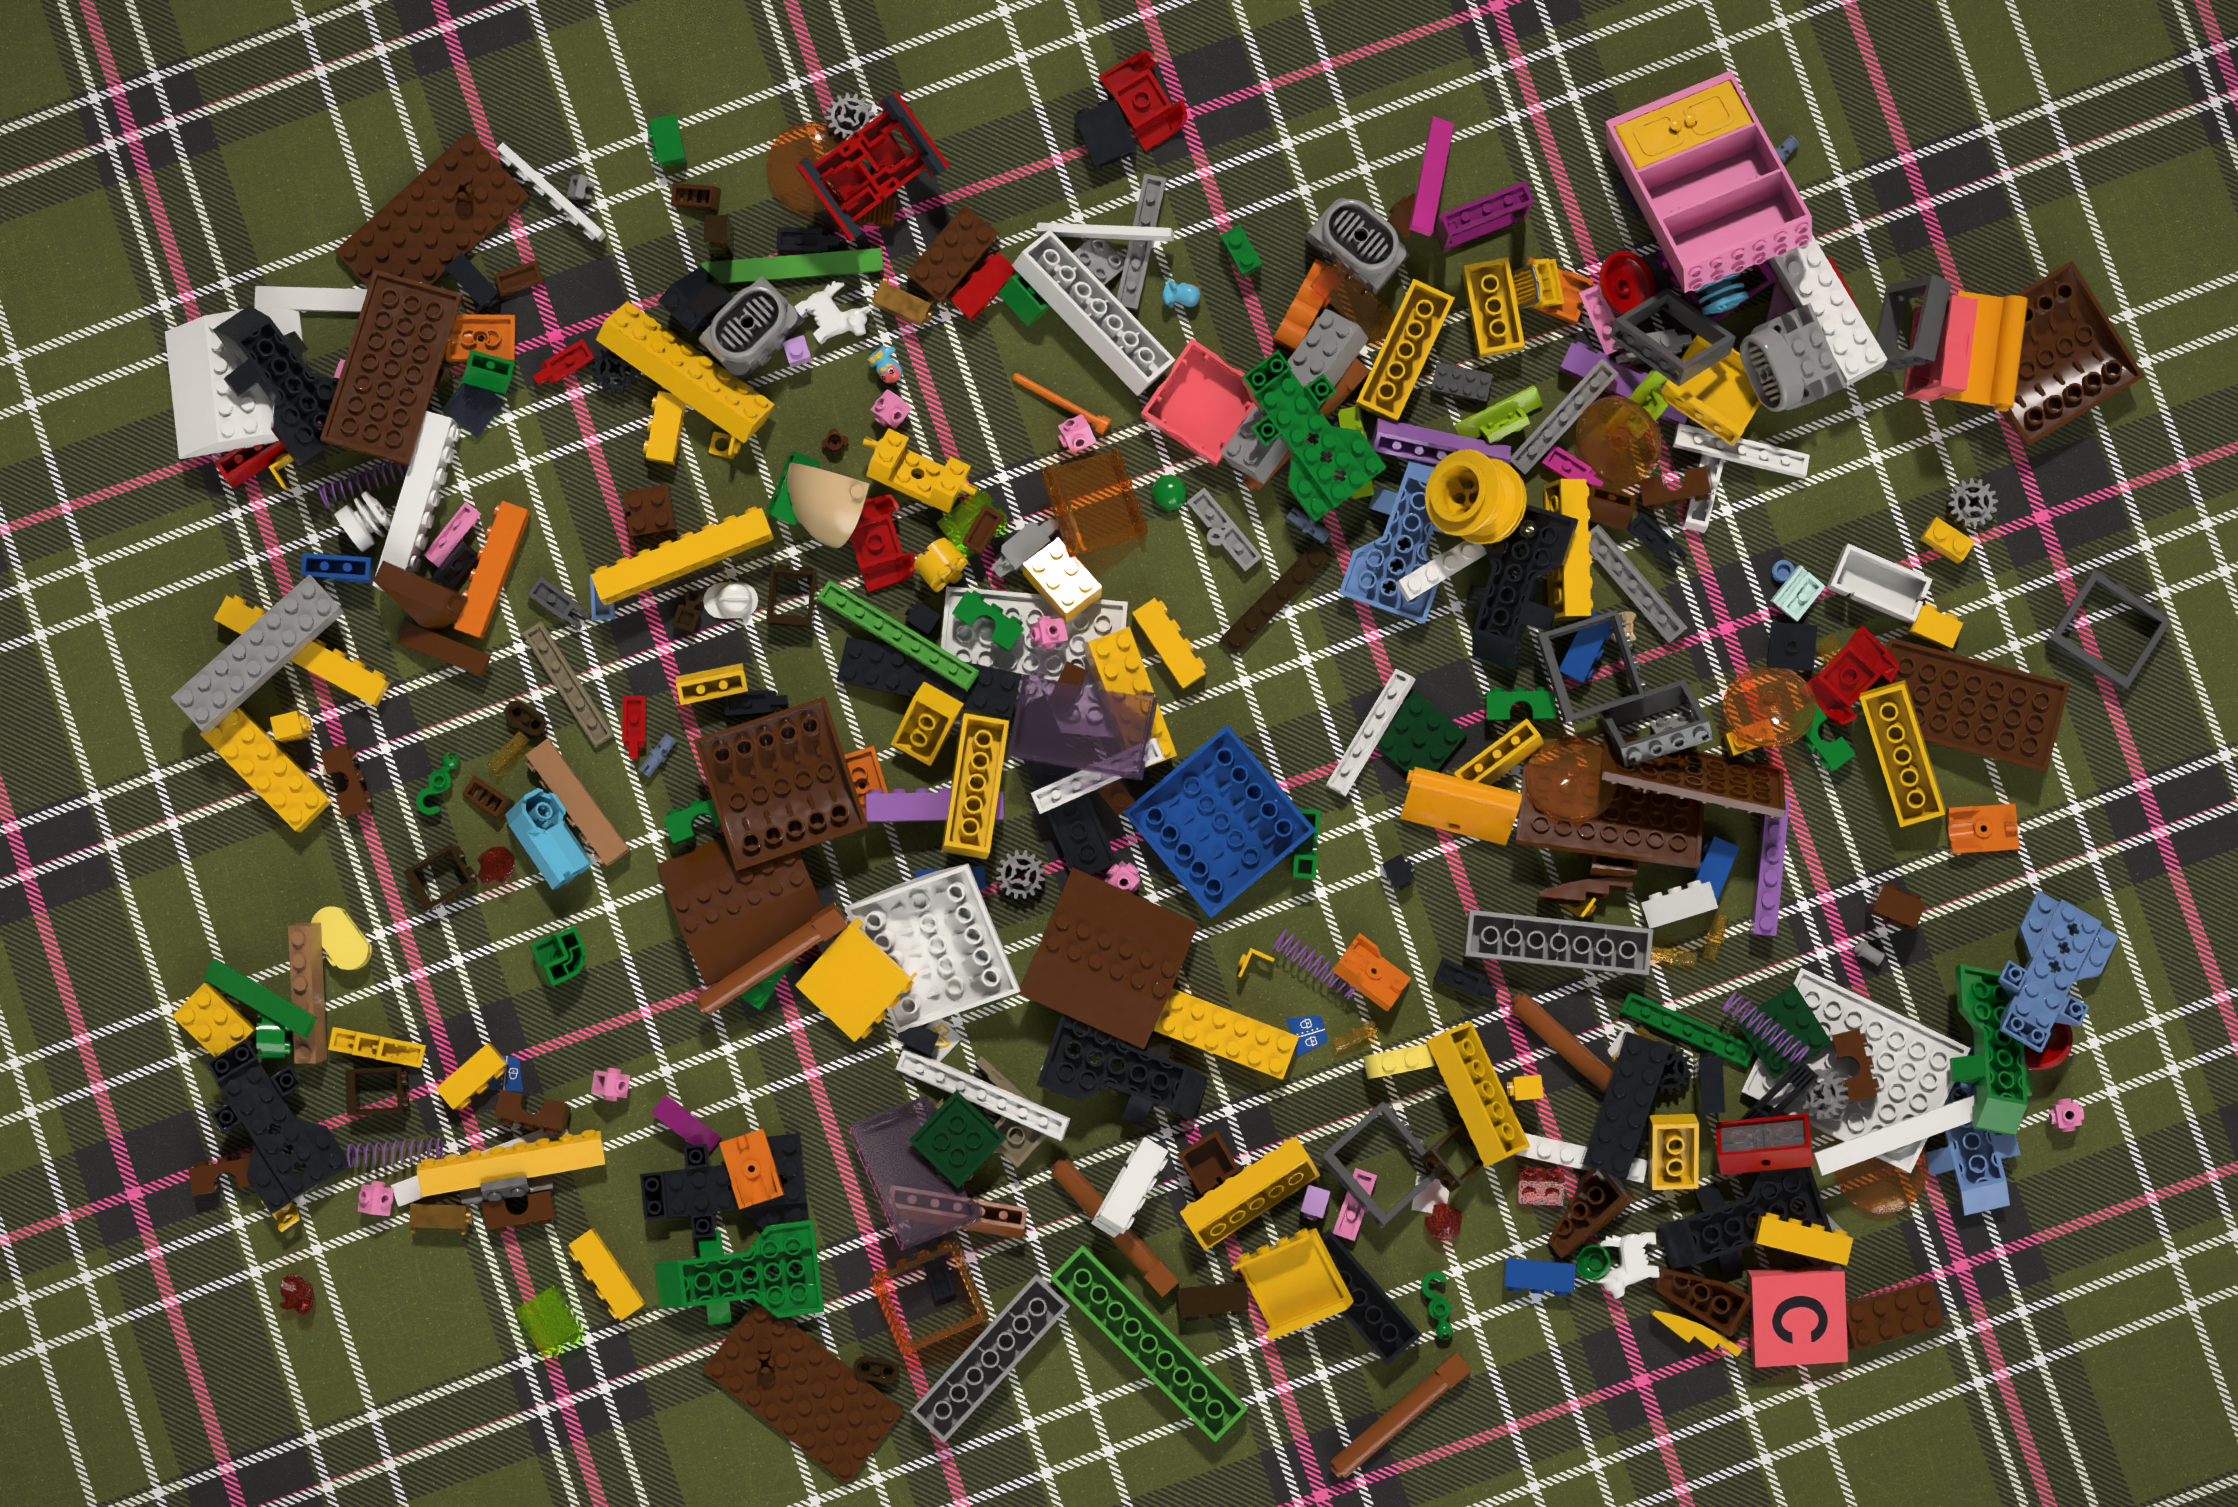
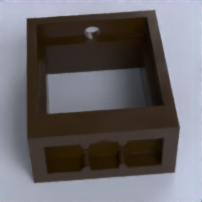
M777 565V568H771L766 623L768 625L813 628L818 573L814 572L811 567H800L799 570H790L791 566ZM778 577L811 579L808 616L775 614Z
M450 844L403 872L425 911L431 912L477 885L474 880L477 878V875L471 866H466L463 861L466 856L459 846L455 847V845ZM451 854L467 882L434 901L418 873Z
M404 1067L345 1069L347 1116L406 1113V1108H409L410 1102L409 1095L405 1094V1085L409 1083L408 1071H405ZM396 1073L398 1107L360 1109L359 1075Z
M1463 1120L1453 1126L1420 1157L1426 1167L1435 1174L1442 1186L1447 1188L1450 1193L1460 1187L1484 1164ZM1452 1137L1474 1162L1459 1177L1456 1176L1437 1153Z

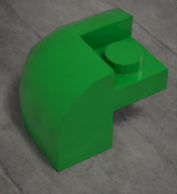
M576 926L565 928L529 944L537 964V971L549 987L576 976L584 966L587 954Z

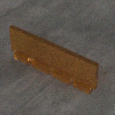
M1337 261L1331 267L1327 265L1310 287L1347 320L1359 325L1367 337L1378 345L1391 328L1392 320L1396 313L1386 304H1382L1377 309L1381 300L1370 290H1365L1361 295L1360 293L1365 286L1353 275H1349L1344 280L1348 271Z

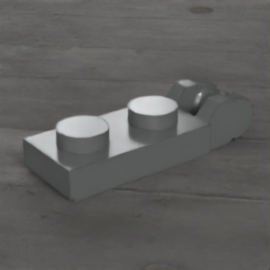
M541 576L527 593V595L563 621H568L579 630L583 626L576 619H572L569 616L572 610H577L585 618L591 616L590 613L577 605L578 603Z

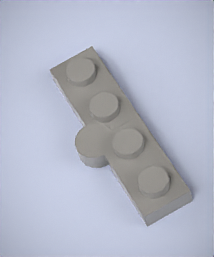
M1205 488L1187 501L1190 508L1209 529L1207 533L1208 543L1214 547L1222 545L1244 572L1262 558V555Z

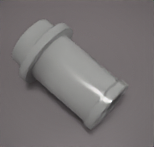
M1860 940L1854 948V952L1857 953L1858 957L1862 956L1876 966L1882 962L1885 953L1869 945L1867 940Z

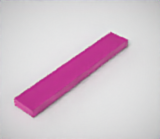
M1435 116L1430 120L1409 225L1410 230L1427 236H1431L1434 229L1454 123Z

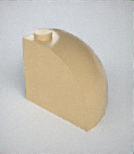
M790 463L787 476V490L790 494L791 507L796 518L816 540L832 548H840L850 538L857 525L869 483L819 468Z

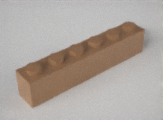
M546 739L526 754L528 758L526 764L533 773L536 771L542 777L539 781L546 791L551 790L557 795L569 814L566 817L573 828L578 826L582 832L579 835L587 846L592 845L596 851L593 855L600 864L605 863V865L610 866L631 850L551 740Z
M297 923L288 926L292 1003L318 1018L308 1038L302 1037L293 1031L295 1063L316 1064L327 1059L321 923Z

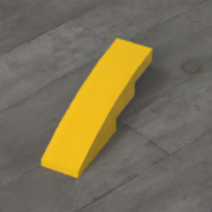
M332 1027L327 1049L421 1068L426 1045Z
M1654 1309L1650 1311V1314L1688 1343L1695 1336L1712 1350L1718 1343L1736 1357L1743 1350L1724 1336L1699 1323L1675 1314Z

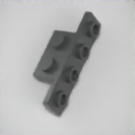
M552 1174L527 1178L525 1175L480 1183V1187L460 1190L462 1205H470L553 1190Z

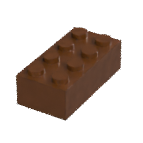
M964 205L906 273L907 278L943 307L953 291L966 280L1000 240V234Z
M1926 1279L1846 1301L1847 1336L1850 1347L1855 1350L1945 1326L1932 1280Z

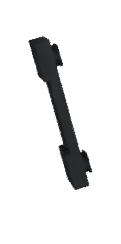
M1801 1060L1740 1120L1778 1116L1818 1078V1075ZM1788 1083H1792L1793 1087L1796 1086L1770 1113L1763 1109Z

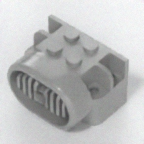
M1337 199L1311 227L1305 239L1373 296L1379 293L1410 256L1406 252L1405 246L1399 241L1394 227L1367 204L1355 199ZM1358 232L1364 233L1367 239L1358 241L1354 234Z
M762 276L751 286L737 293L716 314L711 325L699 337V342L724 369L743 382L759 365L764 366L771 359L770 354L775 349L780 350L783 347L782 342L787 341L786 338L804 322V319L787 299ZM747 319L754 320V324L750 328L742 327L743 322Z
M1811 303L1756 326L1751 334L1746 336L1741 343L1740 357L1745 372L1757 398L1770 411L1793 410L1847 387Z

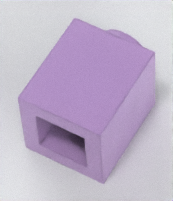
M804 335L782 342L791 368L813 361Z
M1307 1184L1300 1212L1304 1213L1303 1217L1314 1221L1317 1220V1217L1323 1218L1330 1191Z

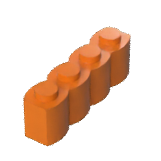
M1318 259L1315 260L1280 324L1273 341L1292 351L1297 349L1310 328L1318 320L1319 317L1317 315L1320 310L1327 308L1331 300L1328 297L1331 289L1336 291L1342 280L1338 277L1340 274L1339 270Z

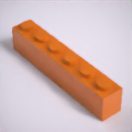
M502 501L501 505L496 506L493 513L495 521L493 526L488 527L485 535L487 542L484 548H480L477 560H479L478 566L471 571L469 577L470 587L463 593L468 599L459 618L453 622L455 624L454 629L482 640L484 639L531 512L529 510Z

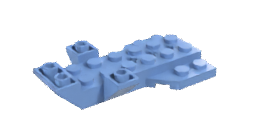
M1409 459L1398 493L1375 487V494L1372 496L1368 509L1389 516L1385 531L1381 538L1353 551L1338 594L1425 624L1439 583L1407 602L1395 582L1430 562L1426 550L1433 531L1452 538L1455 537L1439 530L1432 523L1426 511L1425 488L1436 464ZM1404 538H1407V543L1411 544L1410 548H1405L1402 551L1399 549L1400 546L1397 545L1398 540L1402 541ZM1398 559L1401 561L1400 564L1403 565V569L1393 572V567H1390V563ZM1389 581H1392L1395 591H1390L1387 594L1384 592L1385 589L1382 588L1383 583L1387 584Z
M2037 891L2017 930L2020 939H2023L2028 962L2025 968H2022L2008 960L1998 979L2010 998L2000 1019V1031L2041 1053L2051 1034L2050 1030L2054 1022L2081 1026L2090 1006L2071 995L2067 996L2073 982L2097 977L2102 973L2119 936L2102 927L2100 920L2062 899L2058 902L2041 891Z
M1974 1045L1968 1046L1971 1049L1967 1056L1974 1055ZM1954 1082L1944 1105L1955 1102L1953 1096L1956 1095V1091H1960V1094L1964 1093L1965 1098L1977 1094L1976 1082L1971 1085ZM1973 1121L1968 1122V1125L1963 1124L1943 1132L1947 1147L1924 1153L1930 1176L1954 1171L1964 1216L2010 1205L2007 1180L2001 1160L2021 1155L2016 1135L2002 1134L1995 1136L1994 1132L1974 1129Z

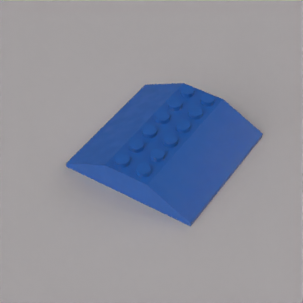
M1228 724L1123 812L1210 918L1221 911L1316 831Z

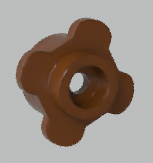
M831 429L821 444L824 449L828 448L832 451L833 455L838 456L841 454L843 446L847 445L849 440L847 436L839 434L836 429Z

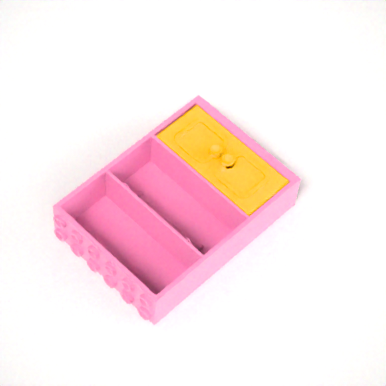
M1732 71L1605 121L1607 147L1684 293L1698 290L1703 285L1711 282H1718L1725 276L1740 273L1745 268L1762 264L1767 259L1775 256H1782L1787 251L1797 247H1804L1812 241V216Z

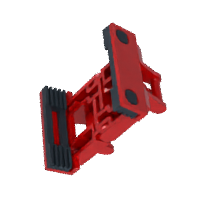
M898 92L888 94L880 100L878 104L883 109L880 114L812 164L808 158L804 157L794 165L849 241L862 234L854 222L879 204L881 200L887 198L924 169L932 177L940 175L950 167ZM897 128L912 150L905 152L891 132ZM866 159L875 173L871 175L861 161ZM830 186H833L835 188L836 193L832 190ZM837 194L841 196L842 201L837 197Z

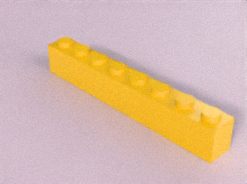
M226 595L213 620L242 634L261 618L266 611L257 606L251 609L246 606V600L236 595L233 599ZM317 638L290 660L378 707L390 685V682L385 680L386 675L375 669L373 673L365 670L367 665L356 659L353 662L345 659L347 654L334 648L333 652L326 649L325 646L327 644Z
M586 1130L579 1135L564 1134L559 1136V1138L551 1140L549 1138H541L534 1143L518 1142L506 1148L496 1146L489 1151L473 1150L466 1155L450 1154L445 1156L444 1159H424L421 1163L417 1164V1175L421 1195L424 1197L480 1187V1183L525 1175L527 1178L604 1165L606 1164L601 1131Z

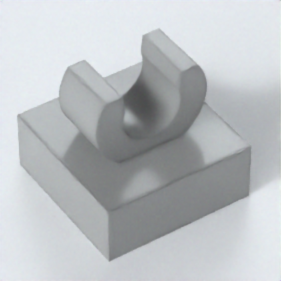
M581 174L571 176L566 197L573 200L592 199L591 195L586 194L585 189L586 187L593 188L595 184L587 182V176Z

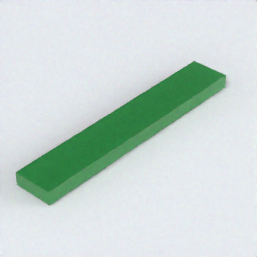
M212 958L203 977L205 981L302 1037H309L318 1018L217 959Z
M1632 992L1627 993L1619 1012L1706 1051L1716 1052V1055L1745 1068L1748 1067L1754 1052L1752 1046L1747 1042Z

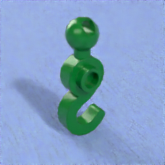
M446 752L442 756V769L433 771L429 776L430 788L421 790L417 795L416 805L422 813L436 815L441 811L439 806L426 807L424 800L428 795L446 792L452 786L453 781L450 771L456 768L460 762L459 756L455 752ZM452 753L455 754V757L453 759H451Z
M1431 1271L1422 1278L1421 1289L1427 1297L1431 1298L1428 1304V1311L1438 1321V1325L1435 1328L1436 1336L1439 1339L1447 1340L1453 1335V1327L1446 1319L1450 1315L1451 1304L1445 1297L1432 1292L1428 1287L1429 1281L1432 1279H1438L1445 1283L1447 1278L1440 1272ZM1444 1333H1448L1447 1338H1443Z

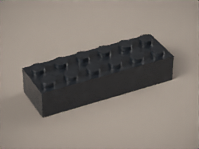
M1628 1031L1623 1034L1580 1164L1622 1179H1627L1671 1046Z
M1328 1228L1320 1237L1354 1300L1350 1307L1341 1313L1388 1365L1422 1334Z

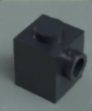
M1402 854L1380 865L1393 889L1398 887L1401 891L1412 885L1410 880L1415 878L1413 873L1416 871L1411 861L1406 862Z

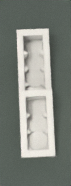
M1701 454L1698 467L1707 466L1710 468L1714 495L1708 496L1709 499L1705 501L1695 502V499L1689 500L1683 528L1702 533L1706 532L1724 459Z

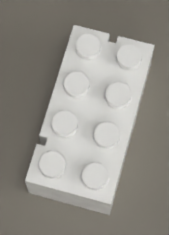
M1847 544L1841 551L1826 589L1843 596L1850 593V599L1911 624L1916 621L1923 604L1921 600L1926 597L1933 579Z
M1146 1137L1136 1144L1125 1162L1128 1165L1127 1168L1123 1167L1091 1224L1114 1238L1119 1233L1124 1234L1135 1219L1132 1214L1134 1215L1137 1210H1140L1146 1200L1143 1195H1146L1148 1190L1150 1191L1157 1180L1154 1176L1159 1171H1162L1168 1159L1165 1156L1168 1150Z

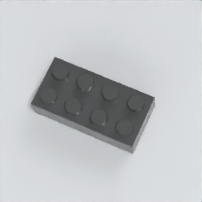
M1437 362L1430 392L1486 404L1493 374Z

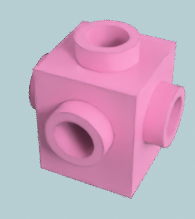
M887 389L876 400L870 410L876 415L875 420L883 427L888 425L896 429L904 421V418L912 408L898 395Z
M1083 414L1058 425L1061 432L1058 438L1063 448L1068 446L1072 454L1096 443L1091 428Z
M1043 616L1037 618L1038 622L1030 625V638L1033 641L1034 647L1042 646L1043 650L1056 648V644L1068 640L1064 618L1051 619V616Z
M1121 861L1118 865L1114 864L1107 872L1109 876L1104 881L1133 894L1140 886L1139 870L1133 864H1126Z
M609 1067L607 1072L594 1070L591 1093L604 1095L603 1100L617 1101V1097L627 1098L630 1075L621 1074L622 1069Z
M2071 1098L2059 1099L2057 1104L2050 1105L2048 1115L2053 1128H2061L2062 1132L2075 1131V1126L2082 1125L2081 1120H2084V1112L2078 1102H2071ZM2067 1111L2070 1114L2069 1120L2065 1117Z
M372 1181L371 1185L362 1184L359 1193L358 1212L390 1216L394 1188L385 1187V1182Z

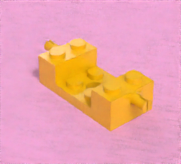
M888 428L884 437L878 442L867 436L864 438L862 445L874 450L866 476L948 514L962 490L974 496L978 487L966 482L971 468L970 465L950 456L947 464L943 466L906 449L909 437ZM912 474H919L922 478L916 479Z

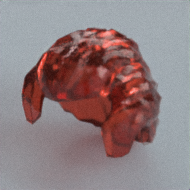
M500 846L492 847L481 853L477 859L480 864L477 877L481 883L489 884L494 881H499L502 884L506 883L510 879L516 865L514 854L508 848Z
M1438 1202L1433 1206L1432 1215H1425L1424 1224L1433 1238L1439 1241H1449L1460 1233L1462 1214L1457 1208L1451 1210L1447 1204Z
M289 1274L285 1276L280 1286L281 1295L285 1298V1303L280 1302L279 1306L284 1310L295 1308L299 1315L309 1313L314 1300L313 1286L299 1275Z

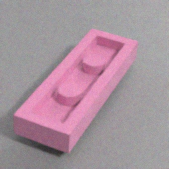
M1600 283L1579 292L1604 353L1608 355L1618 351L1613 350L1612 344L1616 341L1610 337L1615 318L1610 306L1603 297Z
M465 502L423 555L440 567L455 546L463 539L467 531L475 525L481 513Z
M1355 1168L1352 1176L1371 1195L1377 1175ZM1348 1191L1346 1192L1332 1233L1355 1241L1365 1211Z

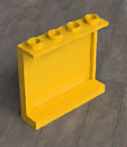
M1697 334L1681 360L1686 362L1712 344ZM1733 347L1730 355L1678 387L1668 380L1660 390L1669 405L1731 446H1734L1741 437L1747 424L1761 404L1745 372L1740 353L1734 350Z
M858 917L844 929L795 985L854 1042L860 1037L865 1039L874 1030L871 1025L874 1022L879 1024L887 1015L885 1010L888 1007L892 1009L901 1000L899 997L900 993L903 991L906 994L914 986L915 983L912 980L918 975L915 972L909 976L860 929L864 923Z
M1307 1228L1302 1229L1294 1234L1295 1237L1290 1239L1285 1236L1277 1240L1275 1245L1270 1247L1268 1244L1263 1245L1254 1254L1244 1253L1236 1258L1237 1262L1231 1267L1233 1271L1238 1268L1240 1269L1270 1328L1265 1334L1269 1341L1343 1312L1354 1302L1316 1228L1309 1231Z

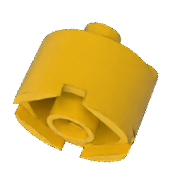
M941 538L931 543L927 547L929 551L924 556L921 553L914 563V568L935 592H939L950 582L954 584L962 578L963 574L961 572L967 565L968 560L950 540Z

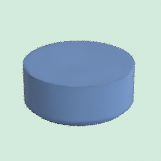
M1780 560L1773 565L1771 575L1776 582L1785 583L1795 568L1790 561Z

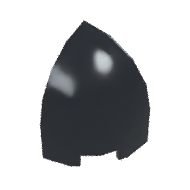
M919 1026L911 1027L903 1031L897 1038V1041L930 1058L940 1034Z

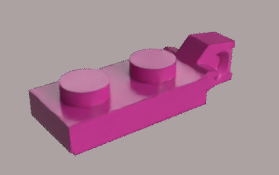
M1556 445L1552 446L1541 464L1563 479H1586L1589 489L1591 484L1602 487L1604 483L1594 477L1596 472L1592 470V467Z

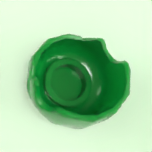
M1172 474L1160 476L1154 482L1151 490L1153 500L1168 511L1180 509L1186 503L1188 497L1185 483L1179 477Z
M1599 1245L1584 1247L1576 1257V1271L1584 1279H1601L1609 1273L1611 1268L1609 1252Z

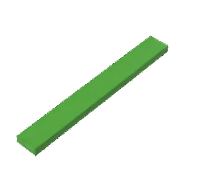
M882 248L701 263L722 285L751 283L762 276L767 281L884 272Z
M830 580L817 597L819 602L965 691L969 690L980 673L979 670Z

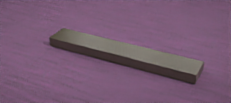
M540 621L522 633L594 747L597 748L614 737V733L543 622Z

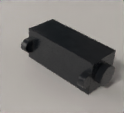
M460 253L445 267V270L442 272L444 278L450 274L479 304L475 309L478 314L483 310L486 311L488 308L490 310L499 303L500 293L463 253Z

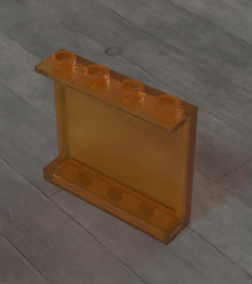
M1115 448L1109 453L1060 466L1057 464L1050 465L1040 472L1069 558L1137 540L1148 534L1147 522L1142 516L1140 502L1135 496L1132 479L1127 473L1125 459L1120 453L1119 448Z

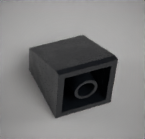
M701 266L674 282L659 298L658 302L690 332L705 331L711 325L716 314L734 296Z

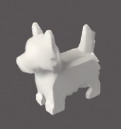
M833 281L831 286L828 284L824 291L816 292L806 301H801L794 306L803 319L807 317L808 312L815 316L814 320L819 328L813 335L821 345L828 338L847 331L853 332L856 336L866 334V314L872 309L866 306L841 312L832 299L833 295L844 286V282L836 283Z
M1642 1232L1639 1235L1631 1233L1622 1237L1612 1235V1238L1606 1236L1605 1240L1600 1243V1246L1618 1247L1620 1266L1609 1271L1603 1278L1594 1280V1283H1602L1607 1291H1611L1614 1298L1618 1299L1624 1296L1626 1286L1648 1277L1658 1278L1659 1267L1648 1265V1255L1645 1254L1646 1250L1643 1249L1647 1243L1651 1245L1656 1244L1655 1232Z

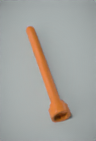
M1014 373L1012 376L1013 381L1074 415L1083 414L1086 421L1093 424L1092 427L1099 434L1104 435L1112 419L1105 415L1095 416L1019 373Z

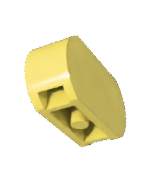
M325 907L314 915L311 923H321L322 947L328 953L326 958L333 967L337 965L341 969L357 970L368 963L372 955V945L345 909Z
M1428 1044L1363 1056L1367 1079L1435 1066Z

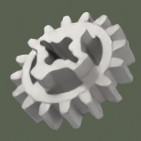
M846 93L844 99L838 95L837 103L831 101V108L826 109V115H828L826 123L830 124L828 131L835 130L834 137L837 138L841 135L842 141L862 127L859 121L863 120V117H865L863 125L874 118V112H870L872 105H865V97L858 100V94L856 93L853 98H850L849 93ZM840 110V115L835 119L837 111Z
M1970 478L1968 484L1962 480L1959 482L1960 487L1955 485L1952 488L1955 494L1950 493L1948 495L1952 502H1949L1947 507L1953 508L1949 515L1957 516L1954 521L1956 523L1962 520V527H1966L1970 523L1971 527L1975 528L1977 527V522L1980 526L1986 524L1985 519L1990 521L1993 518L1990 513L1997 512L1993 505L1998 503V500L1992 499L1996 492L1988 491L1990 484L1982 486V479L1974 483L1973 478ZM1966 489H1976L1978 491L1976 493H1970L1968 490L1966 491ZM1984 497L1987 501V507L1984 505ZM1974 499L1976 501L1974 503L1975 506L1970 507V500ZM1958 500L1961 502V510L1958 506ZM1975 514L1977 516L1979 515L1980 517L1970 518L1967 517V515Z
M1015 850V856L1013 857L1007 853L1008 860L1004 861L1001 859L1000 862L1003 867L996 869V871L1001 873V876L996 877V880L1003 881L999 886L1000 889L1006 887V895L1008 896L1013 892L1014 899H1017L1019 894H1022L1023 898L1026 899L1029 892L1032 896H1035L1034 889H1042L1038 884L1039 881H1045V878L1040 876L1041 873L1045 872V869H1039L1042 861L1035 862V854L1028 857L1027 850L1023 852V855H1020L1018 850ZM1017 860H1027L1030 864L1026 866L1019 865ZM1010 865L1012 868L1011 876L1006 879V869ZM1017 869L1021 871L1028 870L1025 874V880L1022 881L1020 878L1014 879L1017 875ZM1036 870V879L1032 885L1029 881L1030 875ZM1015 883L1021 884L1025 889L1017 890L1011 886Z
M1822 1069L1814 1070L1818 1078L1803 1092L1804 1096L1799 1098L1800 1101L1806 1102L1803 1109L1810 1108L1809 1115H1817V1119L1833 1118V1115H1840V1109L1846 1108L1843 1100L1849 1099L1847 1095H1844V1091L1848 1090V1087L1842 1086V1083L1845 1081L1844 1078L1837 1079L1838 1072L1831 1073L1830 1069H1823V1071ZM1821 1078L1825 1079L1824 1081H1821V1083L1816 1082ZM1831 1105L1830 1108L1823 1109L1824 1106Z

